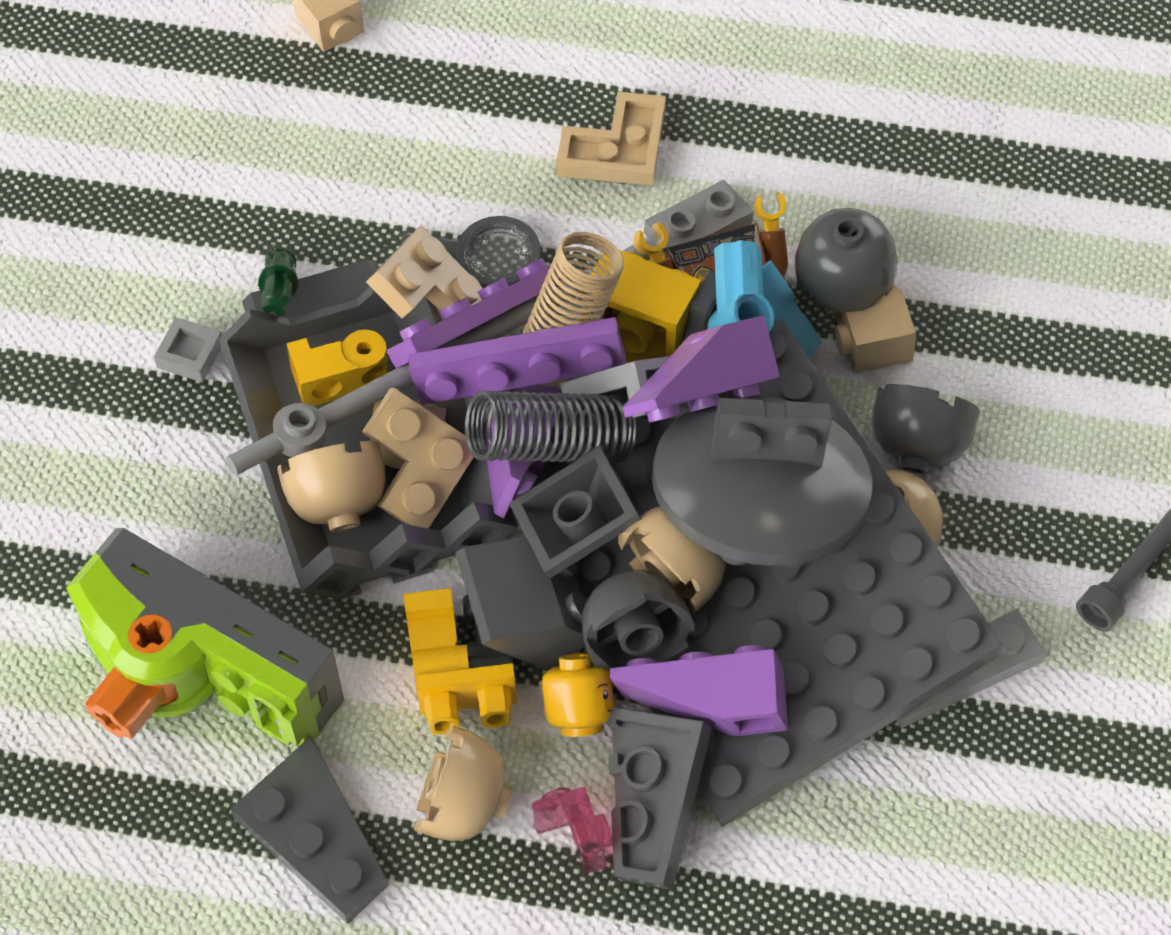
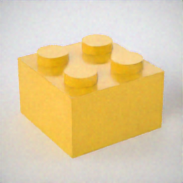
M619 250L624 258V269L602 319L616 317L625 350L626 364L633 361L671 356L682 344L688 323L689 309L701 287L702 280L694 278L682 270L670 269L645 260L636 253ZM603 253L601 256H602L606 261H608V262L611 264V266H612V268H613V270H614V266H613L612 262H611L610 259ZM599 259L598 262H599V263L609 272V274L611 275V273H610L608 267ZM594 267L602 276H606L600 268ZM581 291V294L588 295L586 292Z

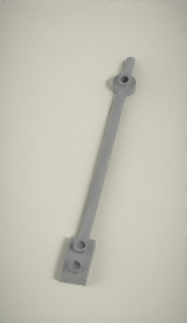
M723 179L646 219L643 231L647 236L645 242L655 247L657 237L653 232L652 225L654 223L664 225L669 235L668 243L662 249L666 257L667 247L752 224L754 211ZM634 245L623 250V252L636 253L645 260H649V256L638 252ZM588 269L584 270L585 272H587V273H589V274H591V272H592V271H590V270H588ZM563 284V285H565L567 288L574 289V290H576L577 292L581 293L580 290H578V289H576V288H574V287H572V286H570V285ZM560 290L563 294L576 298V296ZM538 295L435 349L497 339L528 322ZM557 297V298H559L561 301L569 302V301H567V300H565V299H563V298H561V297ZM409 362L319 409L304 403H294L283 407L274 417L273 433L226 457L230 470L237 476L279 453L294 457L322 448L326 441V428L382 400L390 388L401 390L412 384L413 380L409 371ZM295 424H304L305 426H303V427H296V426H293V425H295Z

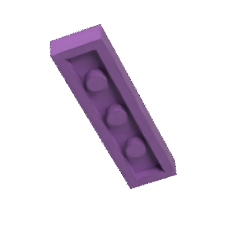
M543 258L516 271L520 279L519 282L509 286L504 277L478 291L482 301L470 306L467 298H464L440 310L439 313L443 321L431 326L428 319L425 318L401 330L399 333L404 341L386 350L395 368L408 363L409 354L434 350L539 295L550 266L547 267Z
M616 317L409 354V371L421 405L474 396L482 390H493L496 392L582 377L626 364L625 350Z

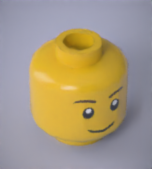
M574 653L560 656L559 666L549 669L542 677L545 718L552 726L560 728L561 735L581 737L603 732L604 724L610 718L612 708H616L614 683L610 679L609 670L595 668L588 653Z

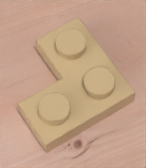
M617 92L611 130L563 126L556 161L557 177L654 186L666 111V96Z
M422 225L366 281L401 318L414 309L424 296L439 311L464 298H467L470 306L482 301L478 291L483 288L478 280L469 274L446 251L443 244L434 238Z
M390 388L362 431L363 434L404 460V463L377 506L404 524L429 529L474 456L468 448L464 434L396 388Z

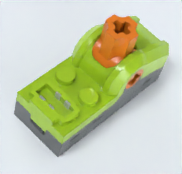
M115 528L66 587L71 601L80 616L79 623L94 655L108 673L106 678L85 702L88 713L97 719L104 729L121 739L127 737L132 740L151 715L155 717H177L195 710L213 693L218 696L219 702L234 715L244 717L245 714H248L253 718L257 727L274 739L289 746L291 743L298 746L310 736L314 740L344 701L335 655L331 648L125 528Z

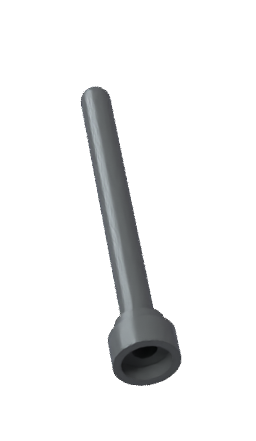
M1171 508L1109 582H1101L1099 585L1090 586L1077 601V612L1087 624L1099 631L1107 632L1123 616V606L1126 603L1125 595L1171 542Z

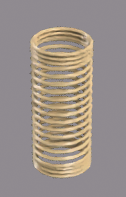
M575 232L563 237L550 265L548 274L545 277V281L542 284V288L539 291L537 301L528 318L523 334L535 332L536 330L541 331L542 329L567 326L561 322L574 325L601 320L624 269V258L619 249L608 239L594 233ZM572 244H583L599 250L610 259L614 266V270L611 264L596 252L582 247L567 246ZM568 251H581L589 253L594 257L600 259L608 267L611 275L599 262L593 260L588 256L564 253ZM575 257L587 260L600 268L606 276H602L595 268L586 263L567 260V258ZM571 264L585 267L586 269L594 272L597 276H593L585 272L584 270L577 269L573 267ZM563 284L570 285L580 291H584L588 295L581 294L574 289L567 288ZM560 290L566 291L567 293H570L576 297L582 298L586 302L579 301L572 296L565 295ZM557 297H561V298H563V299H565V300H567V301H570V302H572V303H574V304H578V305H580L582 308H578V307H576V306H574V305H572V304H570V303H568V302L561 301V300H560L559 298H557ZM554 303L560 304L561 306L568 308L572 311H577L580 315L574 314L568 311L567 309L557 307ZM551 310H556L563 315L575 318L577 321H572L563 315L555 314ZM548 316L554 317L559 321L552 320ZM546 323H550L555 327H550ZM575 378L542 383L541 385L557 387L561 386L560 383Z

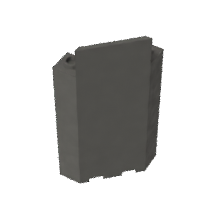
M368 259L298 279V289L288 303V312L283 316L278 317L274 311L265 313L262 310V293L260 290L250 293L242 301L246 312L219 338L252 442L254 443L273 433V420L279 410L290 404L302 403L290 369L287 343L307 338L310 349L337 341L342 342L351 333L367 329L380 334L386 342V349H389L404 341L399 333L401 330L425 318L428 319L431 326L441 322L436 307L424 296L414 309L401 318L366 283L379 268L376 261ZM387 353L388 369L390 372L396 368ZM414 383L399 390L410 399L420 401ZM470 397L430 403L446 408L445 422L465 435V419L471 401ZM327 402V403H324V404H321V405H317V406H314V407H316L317 409H319V408H321V407H323V406H325V405H327V404H329V403H331V402ZM374 404L326 428V441L323 447L345 443L346 451H349V453L362 452L360 441H370V438L363 434L362 431L373 415ZM295 424V425H293V426L303 427V426H305V425H304V424ZM279 453L260 463L301 592L342 600L362 594L360 584L391 575L394 584L433 572L431 562L454 556L456 551L466 546L502 541L518 527L511 507L504 519L494 514L488 463L485 460L480 461L475 457L471 460L429 529L404 524L376 505L372 511L359 516L360 526L342 532H330L328 524H311L300 518L290 507L281 487L277 467L282 465L290 468L288 459L292 457ZM385 465L386 485L384 493L399 471L398 468Z

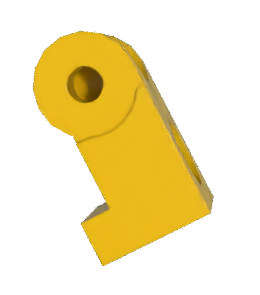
M367 329L357 330L342 342L337 341L310 349L307 338L287 343L290 369L301 401L304 404L317 406L334 401L389 372L386 342L375 331Z

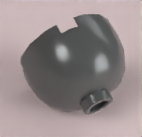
M850 207L833 209L815 218L803 231L795 255L796 279L802 291L804 286L808 293L815 296L814 302L822 308L842 313L863 311L872 307L873 300L881 297L884 292L886 296L892 290L897 274L898 260L892 234L880 219L867 211Z
M886 384L885 390L881 387L877 390L873 407L872 427L875 439L882 449L899 459L898 468L911 473L928 474L929 466H946L959 459L968 449L976 432L980 415L979 408L957 396L955 397L954 405L951 406L947 401L938 398L940 391L913 385Z
M644 570L622 572L603 581L592 591L585 603L582 614V634L588 655L595 668H605L609 671L610 668L625 667L627 662L639 658L655 659L658 662L678 660L688 649L689 645L686 638L690 630L694 633L695 628L689 608L678 588L657 573Z

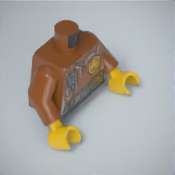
M777 192L778 211L772 215L763 211L761 194L754 202V212L760 220L764 221V229L759 231L757 223L667 247L665 257L662 249L668 243V231L664 225L654 223L652 228L657 237L656 246L648 245L645 242L643 232L639 230L634 235V247L641 254L648 255L651 262L670 269L682 270L690 276L702 280L703 283L709 270L715 272L714 248L722 243L740 240L757 243V248H760L762 252V265L771 260L785 279L788 268L785 229L779 228V217L786 210V200L780 192Z

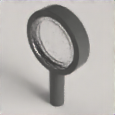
M492 216L481 219L470 225L462 233L459 240L436 238L443 244L446 251L469 274L478 280L482 288L504 277L508 285L511 286L520 281L516 271L541 259L540 242L534 230L523 221L508 216ZM404 233L403 236H402L401 244H402L411 234Z

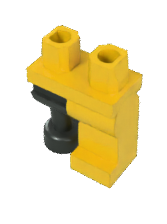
M451 588L403 594L420 715L426 716L431 733L433 735L445 734L451 725L460 728L458 711L480 708L482 726L487 728L509 726L511 723L512 704H517L512 657L482 645L468 594L462 599L463 615L467 623L475 626V643L458 645Z

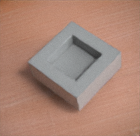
M175 317L154 355L156 367L203 382L221 349L219 338L222 336V332Z

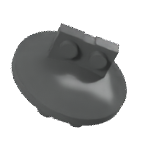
M764 396L719 398L718 405L692 412L689 410L681 415L667 428L656 448L652 472L654 493L668 520L688 539L706 550L720 555L724 561L732 565L749 563L798 568L809 561L834 552L853 538L862 526L869 510L873 489L871 469L865 454L853 437L832 420L829 403L791 402Z

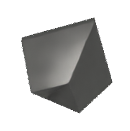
M600 446L509 503L544 573L549 579L623 533L630 526L641 520V515L643 514Z

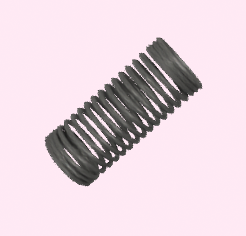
M482 390L477 392L469 403L465 419V436L469 450L480 461H494L496 459L503 461L506 459L508 461L524 460L526 462L530 460L534 462L539 460L543 462L548 460L551 462L556 460L559 462H571L578 460L600 446L610 462L621 463L629 457L636 443L637 417L633 418L630 416L625 418L622 407L629 400L621 394L587 395L582 393L579 395L576 393L553 394L549 392L545 394L543 392L527 393L525 391L511 393L509 391L495 392L493 390ZM491 402L487 421V440L489 445L487 452L483 439V422L487 406ZM515 402H516V404H517L516 411L514 410V407H513L514 404H515ZM614 402L619 408L623 425L622 443L615 456L613 454L618 444L619 422L613 405ZM523 403H525L526 406L524 411L522 408ZM532 403L534 404L533 411H532V409H531V404H532ZM540 403H541L542 406H543L541 411H540V408H539ZM549 403L551 404L550 411L547 407ZM565 404L568 405L567 411L565 410V407H564ZM610 409H611V412H612V414H613L614 428H615V430H614V441H613V445H612L611 451L609 450V442H610V434H611V425H610V416H609V410H610ZM494 413V434L492 440V420ZM520 413L521 434L520 441L518 444L517 423ZM536 413H537V420H538V437H537V442H536V445H535V440H534V423H535V417H536ZM553 413H554V419H555L554 435H555V439H554V443H553V446H552V442H551V430H552L551 422H552V416H553ZM578 413H579V415H580V426H579V439H580V442H579V445L577 446V442H576V437H577V416H578ZM510 414H511V418H512V438H511V442L509 441V420H510ZM527 414H528V416H529V440H528V444H527V442H526V420H527ZM544 414L546 415V441H545V445H544V443H543V436H542V435H543V419H544ZM561 414L563 415V442H562V445H560V440H559V437H560V418H561ZM571 414V419H572V424H571V444H570V447H569V443H568V431H569L568 420H569V415ZM586 414H588V420H589V422H588V428H587V429H588V444H587V447H586V445H585V431H586L585 418H586Z

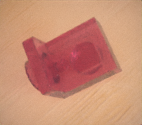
M585 787L575 790L569 788L554 789L544 794L540 800H536L531 804L533 823L538 834L569 826L584 874L606 869L605 848L613 846L611 832L605 814L594 815Z

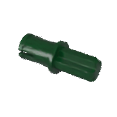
M275 247V257L271 250L267 252L264 262L265 268L262 269L258 278V286L262 293V310L265 313L274 311L278 317L288 312V303L298 289V277L295 272L297 259L295 254L285 247Z

